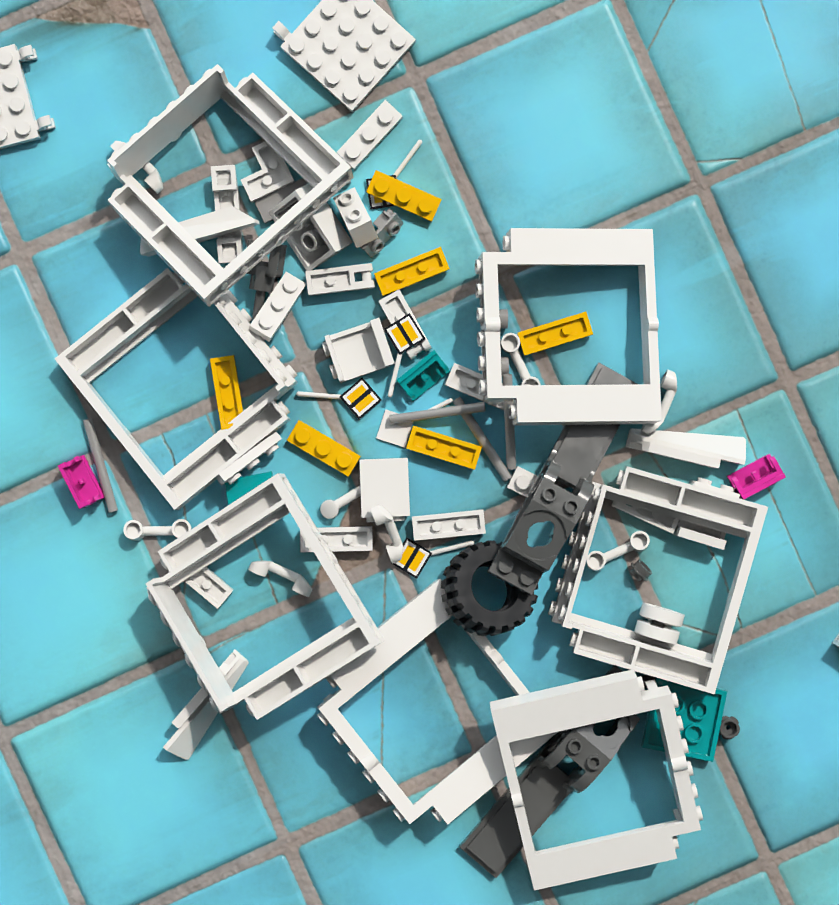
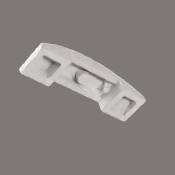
M235 165L211 166L215 211L230 206L240 210ZM242 230L218 237L217 251L219 264L230 263L243 252Z

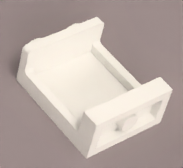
M379 318L333 335L324 336L326 342H323L322 346L326 357L331 355L333 365H330L331 373L334 379H339L340 383L395 365Z
M408 458L359 460L361 518H366V522H375L371 507L381 505L388 510L394 521H404L405 516H410Z
M698 477L697 481L690 480L689 483L690 485L732 497H740V494L734 493L735 488L721 484L720 488L711 486L712 481ZM679 520L674 533L676 536L722 550L725 549L727 542L724 540L725 532Z

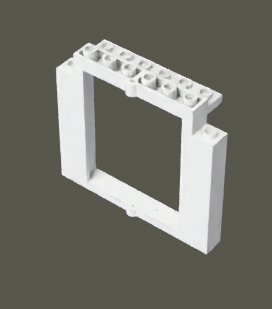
M218 64L212 69L207 70L194 85L187 87L184 94L176 101L170 102L160 115L153 117L144 129L132 135L129 142L121 149L115 150L107 160V165L113 175L124 185L122 188L116 189L108 199L112 208L208 307L274 248L282 245L294 230L354 178L351 167L254 73L243 78L238 83V86L234 88L228 82L224 70ZM221 98L313 187L309 193L224 269L133 177L139 169L171 141H176L187 127Z
M510 228L506 236H503L502 246L506 252L481 253L478 260H475V274H479V284H476L475 292L476 298H480V308H477L476 319L481 324V332L477 334L478 347H481L482 356L478 357V369L482 371V380L479 381V394L483 395V402H488V405H498L502 401H512V404L509 405V419H513V426L655 424L662 421L658 351L659 322L656 309L653 229ZM498 265L638 266L644 384L502 386Z
M167 268L57 356L55 360L173 509L179 510L213 483L220 472L291 420L287 416L290 413L288 408L282 401L279 403L276 401L298 384L295 380V377L298 375L289 364L286 367L279 360L283 356L274 345L270 348L265 339L249 330L250 321L253 320L244 308L241 311L234 304L238 300L230 290L225 292L214 302V305L278 384L230 421L228 424L233 423V425L229 429H220L163 475L90 383L198 297L187 284L182 285L185 282L175 272L173 273Z
M625 466L624 471L619 470L616 484L620 485L619 489L591 482L594 484L593 492L577 522L579 523L577 531H572L568 543V545L572 546L570 555L565 554L562 563L565 573L563 578H558L555 591L559 592L557 601H552L548 615H552V622L559 623L562 627L569 629H578L577 633L573 632L569 646L573 647L572 651L575 654L629 670L634 669L636 672L715 694L768 507ZM604 498L745 538L712 654L680 644H671L652 639L629 629L571 613Z
M277 473L159 550L158 553L161 556L159 558L160 563L166 570H169V573L161 578H153L146 583L149 600L154 606L158 607L162 622L171 629L175 644L184 651L186 663L195 670L199 685L204 690L206 689L210 696V704L220 714L245 700L249 714L253 717L255 716L258 720L385 641L285 474ZM291 513L353 617L235 692H232L208 651L204 639L198 634L172 589Z
M436 579L377 627L385 640L383 643L326 678L333 688L338 686L340 689L334 694H329L323 699L324 702L317 707L320 710V713L317 714L325 726L329 723L335 729V732L332 733L340 745L346 743L350 748V751L347 753L355 764L361 762L365 768L362 772L371 784L376 781L381 788L377 791L386 803L391 800L396 807L392 811L401 822L406 820L409 824L431 806H433V809L430 811L438 822L444 820L445 823L449 824L506 776L496 735L422 798L412 804L338 710L340 706L453 615H448L445 610L449 607L447 601L442 602L441 595L445 594V589H441V579ZM467 632L516 696L530 693L486 636H478L476 632ZM557 732L510 742L515 768Z
M634 669L490 702L494 726L534 891L677 859L675 849H679L677 835L701 830L699 821L703 820L700 806H696L694 800L698 798V792L695 783L691 784L690 776L694 775L691 762L686 761L685 753H689L686 739H681L680 731L684 730L681 716H676L675 708H678L679 704L676 693H671L668 685L657 687L655 680L645 681L647 688L645 690L642 677H637ZM656 710L677 809H673L676 820L535 851L510 742Z

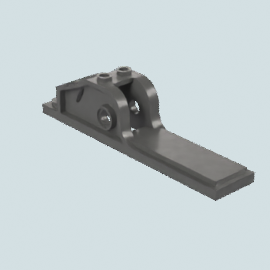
M598 363L586 385L639 384ZM620 424L564 425L487 571L488 573L529 596L533 594L542 574L549 571L577 524L593 492L594 484L591 481ZM558 480L573 489L570 493L554 484L555 481ZM551 521L554 524L546 545L528 546V531L533 524Z
M613 665L605 676L623 671L616 665ZM636 714L617 718L615 720L616 723L605 736L594 734L593 727L595 723L557 732L518 776V781L532 836L573 791L576 793L584 791L609 764L624 740L639 722L640 718ZM566 755L579 765L569 775L557 766ZM510 788L504 792L460 844L462 850L495 878L500 875L523 848Z

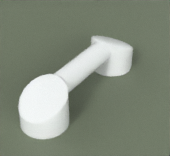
M114 141L110 147L115 151L121 149L126 143ZM147 162L142 167L148 174L144 181L158 194L163 189L160 174L150 162Z
M514 333L505 334L501 339V348L510 354L522 379L521 386L541 385L536 377L530 376L519 353V337Z
M666 370L660 384L661 388L666 389L661 402L662 421L655 424H643L641 431L647 434L652 433L662 425L677 392L676 374L671 370Z
M360 485L335 501L331 499L324 501L320 506L322 516L327 519L336 517L340 508L361 496Z
M381 505L371 507L376 525L385 524L392 541V544L386 545V549L392 564L396 563L402 558L403 544L393 517Z
M184 519L175 521L172 526H143L136 520H130L125 524L123 531L127 538L138 541L144 536L174 535L176 538H179L190 531L192 527Z
M636 531L632 534L630 541L605 553L592 551L587 557V565L591 570L600 571L608 561L633 550L637 552L644 551L650 543L649 536L643 531Z
M272 561L251 562L248 568L251 572L266 577L268 571H271L295 583L292 590L306 597H309L312 592L311 586L302 575Z

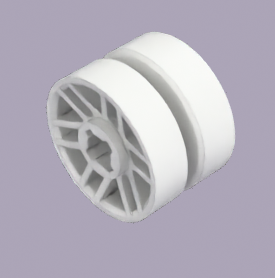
M642 602L639 614L647 618L648 621L637 620L634 632L659 641L677 644L680 632L671 628V626L682 627L685 615Z

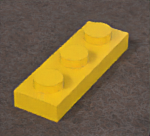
M375 170L366 191L370 195L431 222L442 200Z
M441 247L376 272L374 276L384 297L397 290L446 272L450 268Z
M587 312L517 333L524 356L593 335Z
M234 355L210 359L221 430L229 429L233 426L234 423H228L243 412Z
M298 420L287 439L290 443L348 477L361 457Z
M413 426L406 449L474 470L482 448L481 446L417 426Z

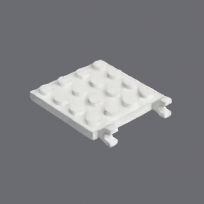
M321 0L292 34L280 21L272 27L273 32L284 41L281 49L352 113L416 42V39L373 0Z
M15 44L0 48V150L41 139L39 132L56 128L54 119L50 118V115L40 117L37 120L35 117L21 62L38 59L36 50L32 49L31 45L24 46L19 50Z

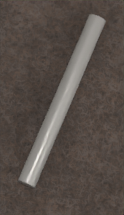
M512 374L502 375L503 386H513ZM504 401L507 469L513 470L516 469L515 427L513 426V419H509V405L512 404V401Z
M461 397L452 401L455 406L465 405ZM471 413L461 415L503 481L505 482L512 477L473 415Z
M480 402L389 415L390 424L485 412V403Z
M92 418L83 420L108 512L117 511V504Z

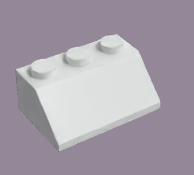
M308 183L298 188L271 209L268 213L274 222L284 215L278 216V213L296 201H300L313 187ZM327 202L286 239L306 271L315 269L353 243Z

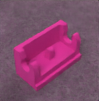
M767 454L727 475L731 486L735 488L734 492L740 494L739 499L744 500L786 478L775 457Z
M85 455L76 456L73 460L58 465L79 509L86 508L104 499L102 488Z

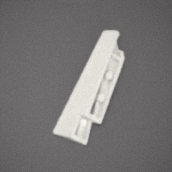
M233 206L178 222L198 243L260 224L257 219L252 218ZM141 238L140 254L144 256L156 255L157 253Z
M631 428L625 446L719 469L721 460L739 465H745L746 439L744 437L658 430L647 434L641 431L642 429Z
M234 650L219 667L231 690L249 663L237 650ZM201 688L172 721V724L178 730L163 747L184 760H188L219 712L210 704V696L206 689Z

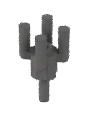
M248 240L247 247L250 244H252L254 240ZM280 245L270 252L269 262L260 261L247 273L251 274L249 289L256 290L253 319L264 305L265 292H272L275 278H280L283 275L287 245Z

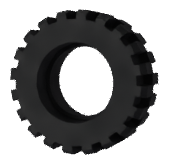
M489 540L484 543L479 542L462 550L450 560V566L446 567L443 573L446 579L441 581V589H445V594L441 595L442 602L447 601L449 607L445 609L448 615L453 614L456 617L453 620L456 625H464V631L469 633L476 632L478 636H494L520 626L525 622V617L531 615L533 611L531 605L537 602L538 596L534 592L529 596L506 582L507 597L501 609L490 611L476 601L471 588L473 574L480 567H490L503 543L502 541L497 544L495 540Z

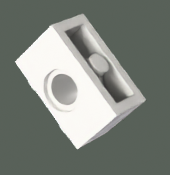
M355 187L333 197L356 248L378 238L373 223Z

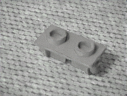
M391 209L383 211L373 222L378 228L376 230L378 238L360 246L371 258L384 248V244L392 236L396 235L404 224L397 213H394Z

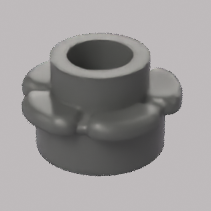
M640 559L635 564L631 563L633 569L630 572L638 581L642 579L648 581V577L652 574L650 568Z
M723 716L719 735H722L724 739H732L740 732L739 721L733 716Z

